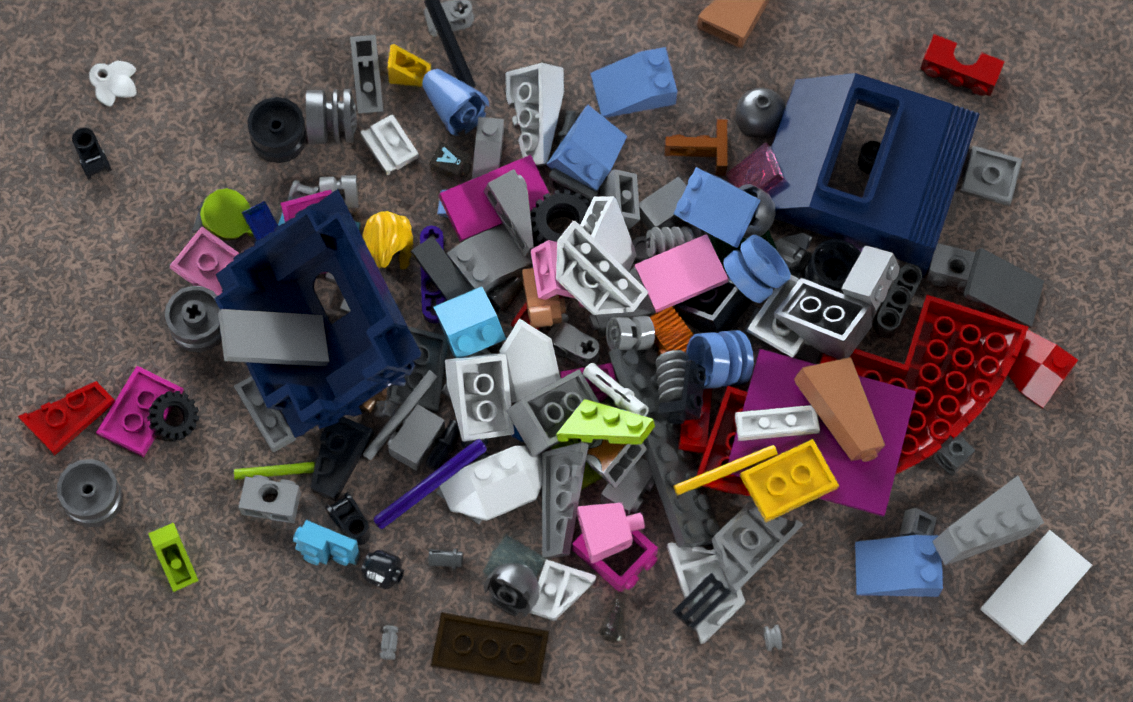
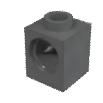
M960 435L954 439L950 436L941 445L942 448L935 453L933 459L953 477L971 459L975 449Z

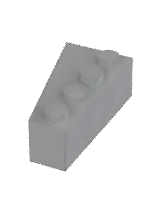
M1016 476L949 526L932 542L943 563L948 565L1024 538L1041 526L1044 521L1019 476Z

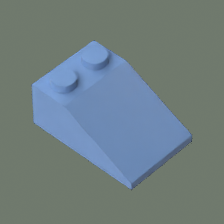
M666 47L639 52L591 73L600 114L604 118L676 104L677 89Z
M587 105L546 165L552 170L554 168L597 191L611 171L627 136Z
M696 167L688 180V185L682 197L677 203L674 215L738 248L761 200L729 182Z
M909 535L855 542L856 595L938 597L943 589L942 559L932 542L938 536Z

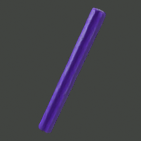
M477 439L376 515L373 518L375 524L380 529L385 528L483 454L487 447L482 440Z

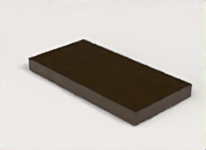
M441 612L431 667L540 686L549 631Z

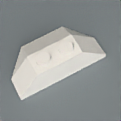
M572 221L557 240L556 280L593 315L634 312L648 294V291L576 221Z
M527 445L513 446L465 466L440 485L450 511L488 521L535 501L542 487V453L533 457Z

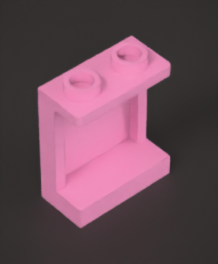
M548 240L531 249L538 298L547 300L557 294L576 299L556 280L557 242ZM578 301L579 307L585 308V307Z

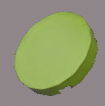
M225 188L218 189L205 198L200 216L202 224L209 232L221 238V240L228 241L235 240L247 232L250 225L245 216L252 212L244 196L235 190Z

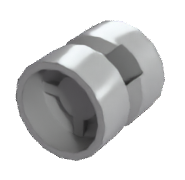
M356 175L341 176L339 180L334 176L319 178L320 192L327 190L334 192L337 189H345V196H342L347 208H358Z
M632 316L631 318L612 317L609 319L606 327V339L611 350L614 348H618V350H631L634 348L636 351L652 348L655 339V329L649 316Z

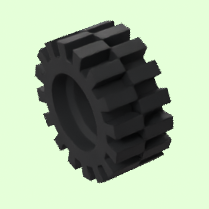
M169 391L160 395L149 408V416L147 417L151 423L149 427L151 430L154 429V434L157 437L161 436L164 441L171 440V442H175L179 439H184L192 433L197 426L196 423L199 421V416H197L199 409L194 406L196 402L193 399L190 400L188 394H180L181 391H175L174 393ZM174 406L182 411L183 421L180 425L170 426L165 422L163 413L167 407Z

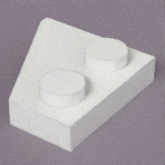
M546 560L538 582L540 585L539 598L530 613L556 621L595 583L596 575Z

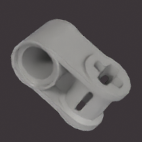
M451 0L441 3L453 31L468 28L473 24L474 15L472 13V4L469 0ZM426 7L424 15L429 33L435 37L438 33Z
M561 322L552 337L554 352L585 367L591 363L596 364L599 359L598 341L579 331L574 326ZM588 349L592 350V352H587V354H583V351L586 352L588 351Z

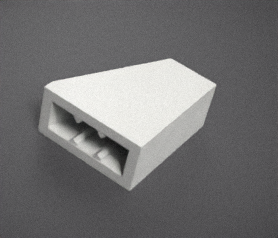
M614 196L594 197L580 226L629 272L637 254L618 202Z

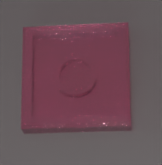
M766 142L726 173L730 184L738 188L751 184L765 192L784 179L772 148Z

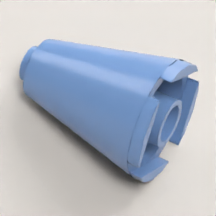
M440 69L430 70L424 75L422 87L445 128L451 134L459 136L457 133L464 129L465 134L477 126L478 117L486 116L484 109L486 105L489 107V101L480 91Z

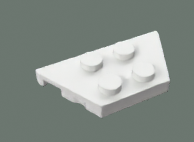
M676 543L667 544V549L684 598L711 573L715 575L718 581L720 580L726 589H729L715 549L706 550L704 547L698 546L678 548ZM710 583L688 605V609L690 610L714 585ZM741 588L734 595L731 593L696 628L701 644L705 643L745 604ZM718 590L691 617L694 621L722 593Z

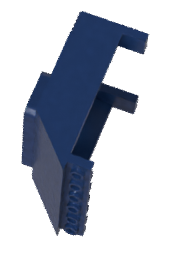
M857 73L796 79L757 187L768 193L775 204L774 219L834 239L844 240L861 248H864L866 245L891 252L896 259L916 265L921 270L922 278H925L980 114L973 110L970 111L963 107L954 106L951 103ZM856 104L891 115L862 198L827 187Z

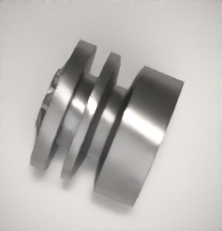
M338 89L333 91L332 101H327L324 90H307L306 122L309 144H326L328 132H333L336 143H341V132L344 131L346 143H353L357 128L356 104L353 100L351 89H344V101H340Z

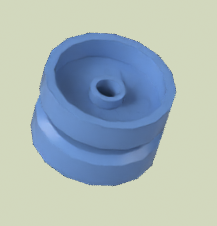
M755 234L751 235L741 244V250H734L723 262L728 276L736 287L746 297L757 303L764 302L773 294V287L776 289L780 288L790 280L791 276L787 264L777 250L769 242Z

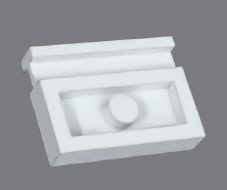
M393 114L370 126V129L360 132L362 139L386 175L419 158L418 152Z

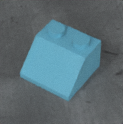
M482 286L433 307L452 355L455 358L469 356L506 340L498 317Z

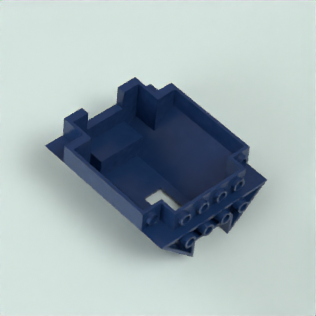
M338 189L318 203L311 204L297 212L295 218L289 219L284 224L277 226L274 230L275 232L269 233L264 238L257 240L254 246L237 254L233 258L234 261L216 274L223 289L222 293L214 298L220 310L229 309L323 316L329 356L327 366L245 362L267 408L282 411L294 438L304 435L317 425L319 429L336 424L345 415L353 417L361 415L362 412L359 406L391 384L405 386V375H411L415 367L413 361L421 356V352ZM324 272H329L333 275L350 309L348 314L331 324L314 288L316 278Z

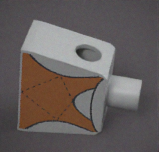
M593 439L592 443H586L589 444L586 462L605 481L616 488L647 448L643 443L614 444L609 443L607 439Z

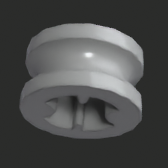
M774 625L772 629L765 626L764 638L767 651H771L774 647L781 650L782 639L779 626Z

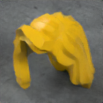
M389 211L378 212L371 216L366 222L362 237L377 267L386 268L392 256L396 252L401 251L399 255L400 269H406L410 265L409 259L414 248L409 219L406 216H400Z

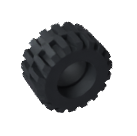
M556 190L552 196L549 193L545 194L544 201L539 199L536 202V208L533 207L531 211L534 247L548 240L557 242L562 234L556 233L548 227V224L555 218L567 217L580 225L589 208V201L586 198L581 200V195L578 193L571 195L570 190H565V193H560L559 190Z

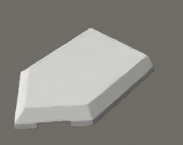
M519 319L499 350L500 354H506L511 403L518 402L520 399L561 379L552 339Z

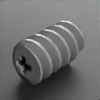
M683 226L681 229L679 227H672L671 229L663 227L661 230L659 227H653L646 234L645 245L648 258L654 257L655 253L657 255L701 237V229L696 226L691 228Z
M668 351L656 359L659 403L682 400L686 361L689 359L688 354L683 351Z

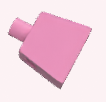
M622 503L580 506L577 510L578 520L591 564L632 546L631 532L645 528L641 512L626 516Z

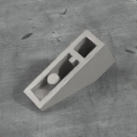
M376 35L350 37L358 114L383 111Z
M478 117L472 179L500 168L504 138V119Z
M513 169L489 182L483 192L525 257L529 255L534 247L528 190L524 178L521 175H517Z

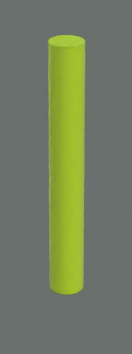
M315 462L234 469V478L239 480L245 479V477L253 478L254 475L272 477L313 473Z

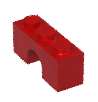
M934 34L923 58L920 70H923L930 77L946 79L953 86H964L972 89V92L976 95L991 97L1005 61L981 52L979 59L974 64H961L954 56L957 43Z

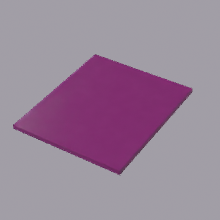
M760 349L742 412L811 405L796 385L794 378L802 368L817 364ZM858 376L885 444L879 451L878 457L867 462H863L862 459L851 461L818 415L820 431L817 434L738 441L736 433L728 463L771 445L775 446L778 455L813 439L839 484L838 489L818 499L884 517L916 391ZM768 458V459L763 460V461H761V462H759V463H756V464L751 465V466H749V467H746V468H744V469H742V470H739V471H737V472H734V473H732V475H735V476H739V477H740V474H741L742 472H744V471H746V470H748V469H750V468H752V467H754V466H757V465H759V464H761V463H763V462H765V461H767V460H769V459H771V458Z

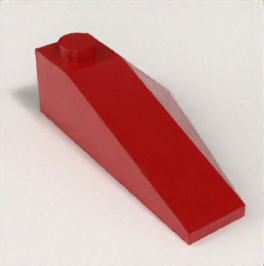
M986 308L985 311H984V313H987V314H990V315H993V316H996V317H999V318H1002V319H1006V318H1004V317H1002V316H1000V315H998V314H996V313L990 311V310L987 309V308ZM1027 330L1018 357L1008 376L1022 395L1043 409L1071 373L1078 359L1057 344Z

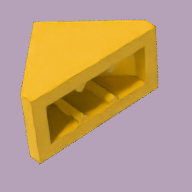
M393 44L390 46L387 67L389 84L422 87L424 75L431 70V64Z

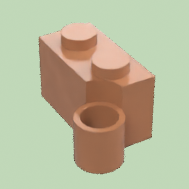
M523 269L522 279L530 326L539 328L561 323V314L566 313L564 298H559V295L556 294L547 300L539 299L534 269Z

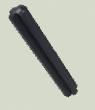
M424 0L456 78L474 88L475 82L440 0Z

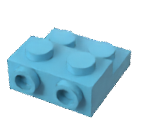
M306 520L303 528L299 526L293 538V542L297 543L295 549L300 551L301 555H304L303 559L311 564L318 565L321 562L326 565L332 555L334 556L333 560L341 565L347 566L348 563L356 565L360 557L356 540Z

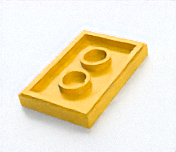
M813 439L740 474L765 523L839 487Z

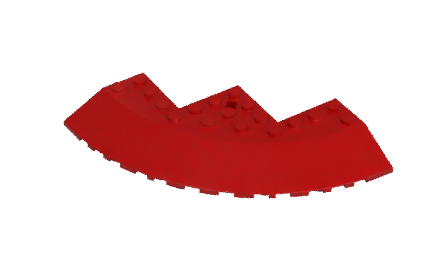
M926 295L904 364L858 349L853 351L850 357L858 376L916 391L895 475L932 456L942 448L941 445L950 436L953 439L956 438L981 414L1002 386L1017 359L1029 328L1028 326ZM823 353L820 364L839 359ZM727 386L697 476L728 463L737 433L735 412L743 411L748 392ZM732 474L702 485L726 493L751 496L741 477Z

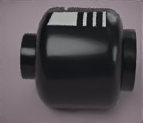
M376 550L373 553H369L365 557L361 568L364 578L368 583L385 590L390 589L394 584L398 585L404 576L401 559L384 550Z

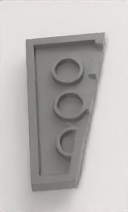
M581 442L542 452V558L554 559L570 555L589 444Z

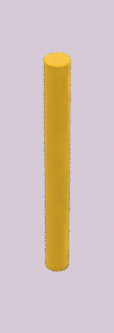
M771 445L673 485L674 490L678 496L778 455L774 445Z

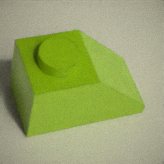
M174 523L148 533L173 592L199 581Z

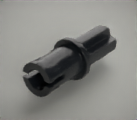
M450 420L440 438H436V445L426 459V466L436 471L441 467L447 455L454 451V445L461 435L457 421Z

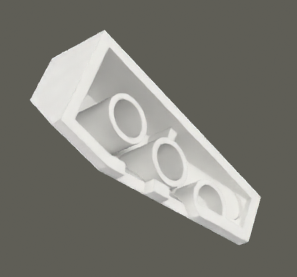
M545 63L506 72V98L508 105L514 104L517 116L515 115L512 120L515 126L520 125L522 134L518 142L522 157L531 155L536 166L545 165L548 162L564 94L563 68Z

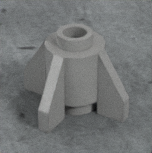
M804 233L783 237L772 243V246L787 264L790 274L798 279L801 278L802 274L799 271L805 269L813 254L806 251V249H809L812 237Z

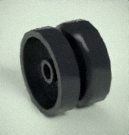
M272 97L264 99L254 106L249 113L247 125L252 147L257 155L267 162L278 164L289 162L299 156L305 148L307 134L303 114L297 104L287 98Z

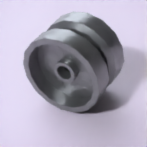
M202 286L186 287L172 295L166 305L165 318L172 339L179 347L189 352L210 350L222 340L218 315L220 309L214 299L217 295L213 291Z
M94 459L79 460L69 465L62 472L57 483V496L68 517L78 525L85 527L102 526L110 522L119 513L123 502L122 489L113 471L103 462Z

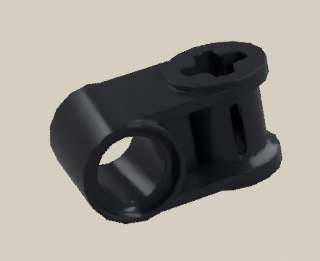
M86 127L75 130L72 135V141L87 180L92 179V175L102 171H111L108 159L103 149H101L94 132ZM85 140L91 141L90 144L86 146L80 145L81 142Z
M346 492L344 497L333 505L325 506L330 518L346 537L356 540L358 546L365 544L369 540L371 531L368 521L349 492ZM361 526L364 528L360 534L351 533L354 527Z

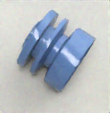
M742 331L699 333L690 338L686 354H688V360H693L705 368L706 381L704 389L719 388L721 386H739L749 381L754 365L753 350L749 339Z

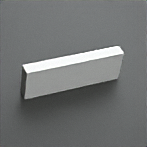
M812 405L735 412L738 441L817 434L820 431L818 415Z

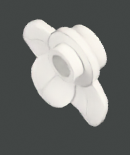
M115 61L110 65L102 63L94 65L90 70L89 79L96 87L97 99L104 105L111 107L116 96L123 98L135 96L136 88L130 77L135 73L136 68L124 61ZM104 72L107 75V77L100 78L98 76V73Z

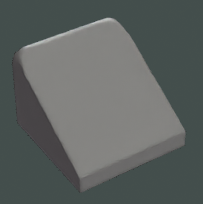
M918 508L905 510L900 535H933L937 518Z

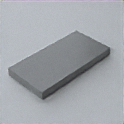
M221 309L218 313L224 361L327 366L329 363L322 315Z

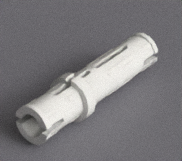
M595 363L586 366L583 376L612 398L618 408L642 416L647 415L649 408L634 396L633 391L629 388H623Z

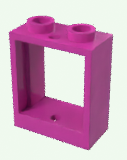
M638 530L631 532L632 540L643 548L645 552L621 577L602 560L591 564L583 534L572 543V551L619 593L625 588L628 590L632 589L639 580L637 575L643 569L646 571L651 569L658 560L655 557L658 547Z

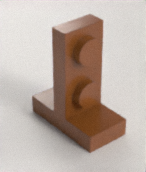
M717 119L715 138L707 135L685 137L679 134L666 137L664 156L715 157L716 176H726L727 119Z

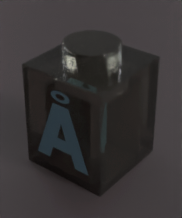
M440 142L430 161V173L459 184L461 178L466 179L471 170L469 153Z

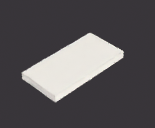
M1049 530L980 610L1020 644L1024 645L1091 568L1092 564Z

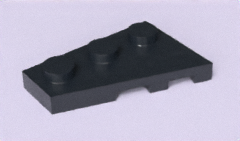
M346 417L340 418L336 424L324 427L320 438L319 456L316 457L310 487L313 492L337 501L374 435L373 429Z

